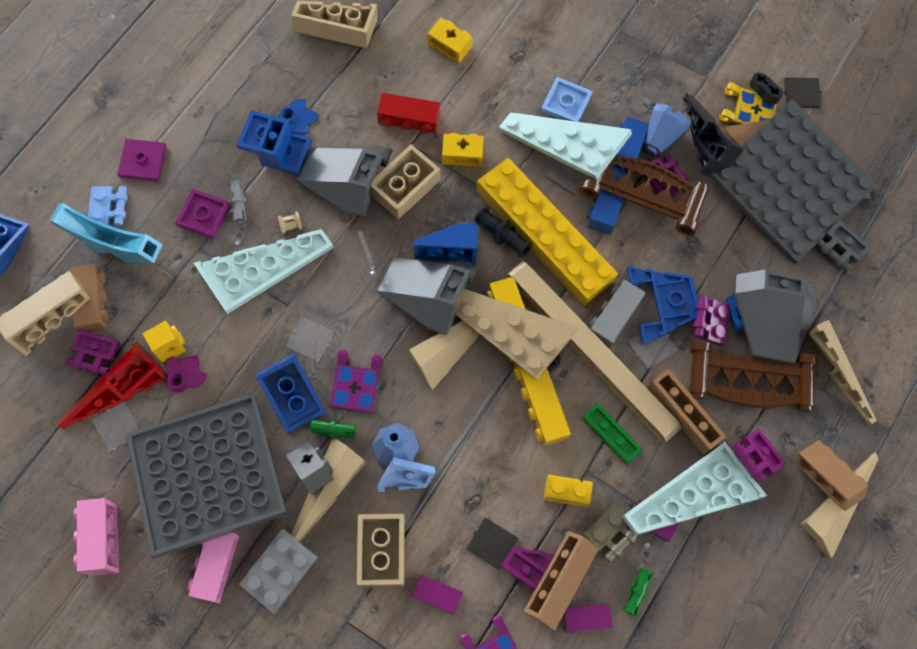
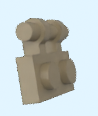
M616 504L583 534L587 540L599 549L598 552L604 546L609 550L604 557L610 563L616 557L619 558L623 554V550L630 543L633 544L638 536L632 530H628L625 527L627 523L622 518L625 513ZM619 532L623 538L617 544H614L611 539Z

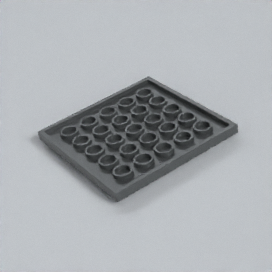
M793 99L742 145L744 150L731 167L709 176L794 264L799 262L839 220H842L877 185Z
M254 393L126 434L149 551L153 559L287 515Z

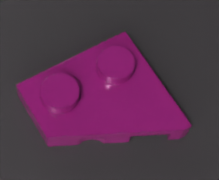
M513 547L500 567L535 591L555 554Z

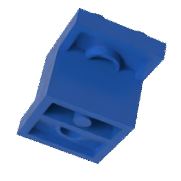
M251 110L238 140L237 147L238 149L258 154L262 166L299 175L311 147L312 138L293 133L289 120Z

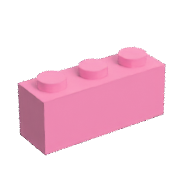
M230 533L201 543L203 548L201 555L198 554L195 560L194 568H196L194 578L191 577L188 583L187 590L190 591L188 596L220 604L239 535Z

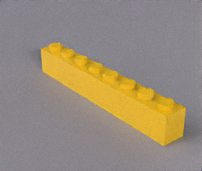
M514 276L489 284V289L486 292L487 297L525 309ZM514 362V375L516 380L521 382L522 388L520 390L523 400H527L529 404L528 415L531 421H535L537 440L539 442L542 441L544 447L568 439L571 433L547 368L538 379H535Z

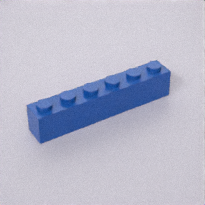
M626 117L625 123H620L619 128L631 129L632 135L616 155L638 158L649 123ZM616 165L612 166L615 181L628 174L626 169H620ZM600 191L599 196L593 198V202H596L594 208L590 207L586 219L590 220L589 228L611 235L623 199Z

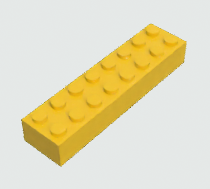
M509 158L477 180V193L503 221L510 220L509 227L514 226L515 231L520 237L532 243L530 250L583 307L587 306L615 283L618 273Z

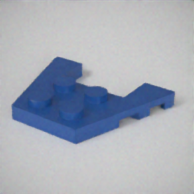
M627 266L626 272L629 283L634 286L651 284L659 322L641 324L638 327L642 345H646L697 319L696 303L698 298L692 276L670 272L660 273L654 272L652 269L642 270L636 269L634 266Z

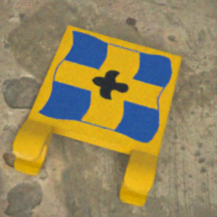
M732 82L725 88V95L738 96L735 113L724 109L719 117L720 122L745 124L770 120L775 115L777 104L767 103L755 91L741 88Z

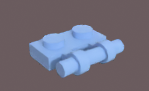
M91 186L88 217L109 226L110 221L114 220L115 226H122L123 219L126 218L124 208L128 200L127 188L119 186L118 193L114 194L112 187ZM116 203V209L112 211V204Z

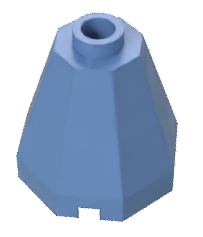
M657 103L652 111L644 146L646 147L645 150L654 156L656 154H663L683 138L692 124L680 111H677L676 114L671 111L673 107Z
M399 423L380 428L372 443L378 463L387 467L393 457L413 462L420 449L414 430Z

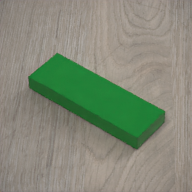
M598 402L581 417L626 465L643 451L640 445Z

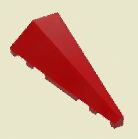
M136 343L58 421V426L65 430L67 426L79 420L82 422L88 416L98 411L101 413L131 399L132 395L143 390L148 391L152 389V386L162 381L165 383L167 382L168 374L153 355L139 343Z

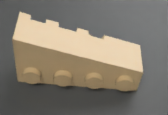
M297 1L291 15L293 31L367 48L377 23V4L361 6V3H353V6L341 5L339 2L323 5V2Z
M68 271L46 287L41 288L28 299L23 300L10 311L2 314L0 317V332L7 342L27 356L32 352L30 348L35 343L41 344L46 339L44 335L51 329L56 330L61 325L62 319L65 316L70 317L90 297L79 280Z

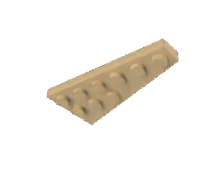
M466 289L463 290L454 309L457 317L535 379L541 376L578 331V327Z

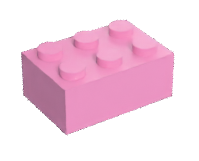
M106 498L77 501V508L74 509V520L77 522V531L74 532V543L77 545V554L74 555V567L77 569V572L89 576L119 573L118 505Z

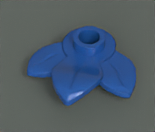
M296 99L290 103L289 107H284L278 117L289 120L292 132L302 135L309 133L308 125L313 124L317 120L318 113L306 108V99Z

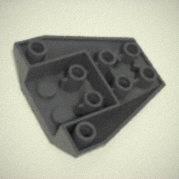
M374 144L311 148L296 181L343 212L364 217L371 202L368 192L379 166L386 167L393 150L392 148Z
M394 258L377 291L425 328L448 335L455 320L454 309L466 284L472 283L479 266L459 259Z
M770 270L737 274L735 276L734 296L752 356L794 364L816 310L815 289L806 278Z

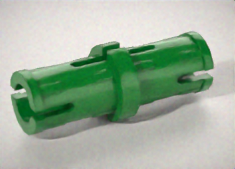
M312 419L310 427H313L310 429L311 433L326 434L332 438L341 436L354 439L356 430H354L356 429L355 424L337 423V420L329 422Z
M644 568L639 569L636 581L630 587L629 591L631 593L623 611L633 616H638L644 598H647V590L654 575L653 572Z

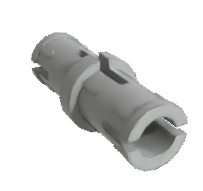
M234 180L230 182V205L233 209V222L243 223L247 221L243 182Z

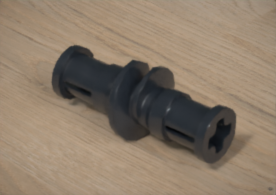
M486 207L482 208L475 216L474 221L477 224H482L490 233L495 235L494 242L496 244L505 243V245L514 249L520 258L530 251L532 243L520 237L515 231L514 226L509 227L510 220L507 219L502 223Z

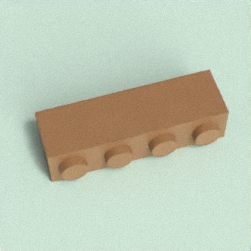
M669 368L648 386L649 391L678 420L682 427L681 429L703 455L727 437Z
M568 531L524 612L540 624L556 630L599 549L584 536Z

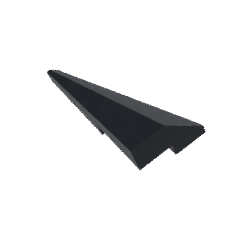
M686 93L683 101L687 102L688 109L686 113L691 119L690 130L694 146L699 151L697 158L702 163V175L708 176L731 167L744 150L743 147L693 95Z

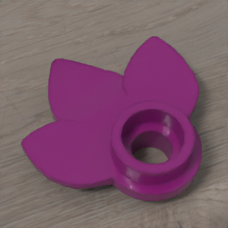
M197 355L190 356L181 362L174 356L168 360L165 367L168 374L167 387L172 392L180 393L186 390V388H197L204 383L207 374L199 371L200 363ZM177 380H182L179 386L175 385Z

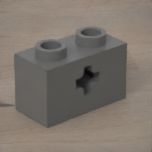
M309 441L286 455L310 494L334 480L329 473L332 467L324 458L318 446L313 448Z

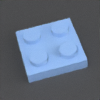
M556 77L541 107V112L557 119L579 122L593 91Z

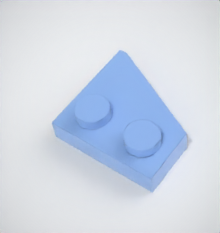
M393 457L377 484L378 492H385V487L398 486V490L427 488L435 475V467Z

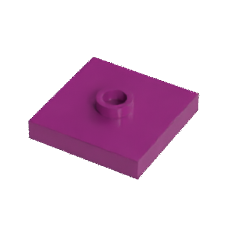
M125 139L117 175L120 178L159 182L167 147L166 144L163 142Z
M192 189L175 225L214 240L231 206L230 202Z

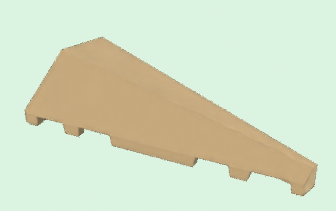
M827 320L818 324L809 332V336L835 368L829 375L870 426L877 420L830 321Z
M464 321L452 326L448 335L439 333L409 349L411 358L421 371L422 377L431 390L437 387L438 383L449 373V370L460 360L480 335Z
M335 438L332 439L324 457L332 467L329 473L334 480L314 493L308 494L291 533L299 542L337 500L336 497L365 465V461L359 455Z
M871 454L854 471L866 483H868L879 459L877 454ZM828 496L800 525L816 540L814 542L815 545L831 559L836 552L857 504L844 511Z

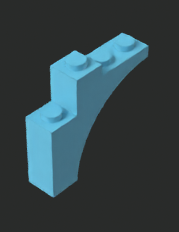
M64 203L58 204L49 221L82 241L81 244L98 254L111 253L127 264L154 263L163 244L147 234L133 233L106 225L70 208Z

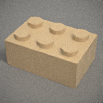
M411 144L374 178L369 194L399 220L441 180V169Z
M358 514V587L405 586L404 514Z

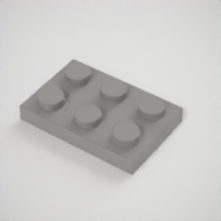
M282 529L239 585L274 614L319 557L289 532Z

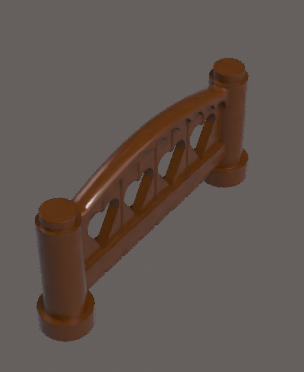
M615 155L597 180L587 175L586 180L582 181L579 191L582 195L589 198H597L600 191H604L678 220L675 228L679 233L692 236L695 235L698 228L697 220L708 193V185L703 182L691 185L679 175L652 162ZM616 165L620 169L624 168L628 171V174L615 181L612 166ZM637 173L639 176H645L647 181L634 188L631 174ZM655 180L658 184L663 183L666 185V189L654 196L650 181ZM673 187L677 191H684L685 197L673 203L669 189Z
M694 341L690 343V353H692L690 394L694 399H704V395H710L741 406L776 408L797 405L801 412H812L814 407L815 367L818 366L817 355L798 354L796 363L788 364L774 360L711 353L712 344L709 342ZM720 369L729 383V386L726 388L721 385L716 387L711 383L712 378ZM741 371L750 384L749 390H744L742 387L740 389L733 387V382ZM762 374H764L772 388L769 393L764 390L759 392L754 388L755 383ZM784 376L793 390L792 395H787L785 392L783 394L776 392V387Z

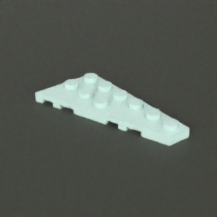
M511 112L499 126L502 133L596 180L632 135L631 129Z
M322 229L297 235L293 239L278 240L274 244H263L233 252L232 255L225 257H214L206 262H195L194 265L228 314L333 249V244Z
M724 442L627 512L622 518L633 533L639 535L755 501L767 495Z

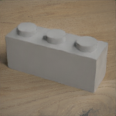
M623 280L621 285H615L610 293L613 297L610 301L605 300L599 310L602 312L599 318L594 317L588 326L609 349L645 295L644 291L626 280Z

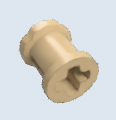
M298 211L294 215L278 216L282 234L288 230L302 229Z

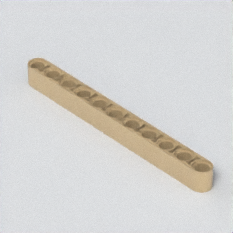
M522 261L507 274V278L514 276L519 293L540 315L578 327V331L569 340L568 344L660 441L666 443L682 428L678 420L526 262Z

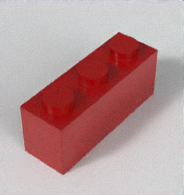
M382 93L377 110L378 123L384 126H398L406 130L415 129L424 133H436L440 116V102Z

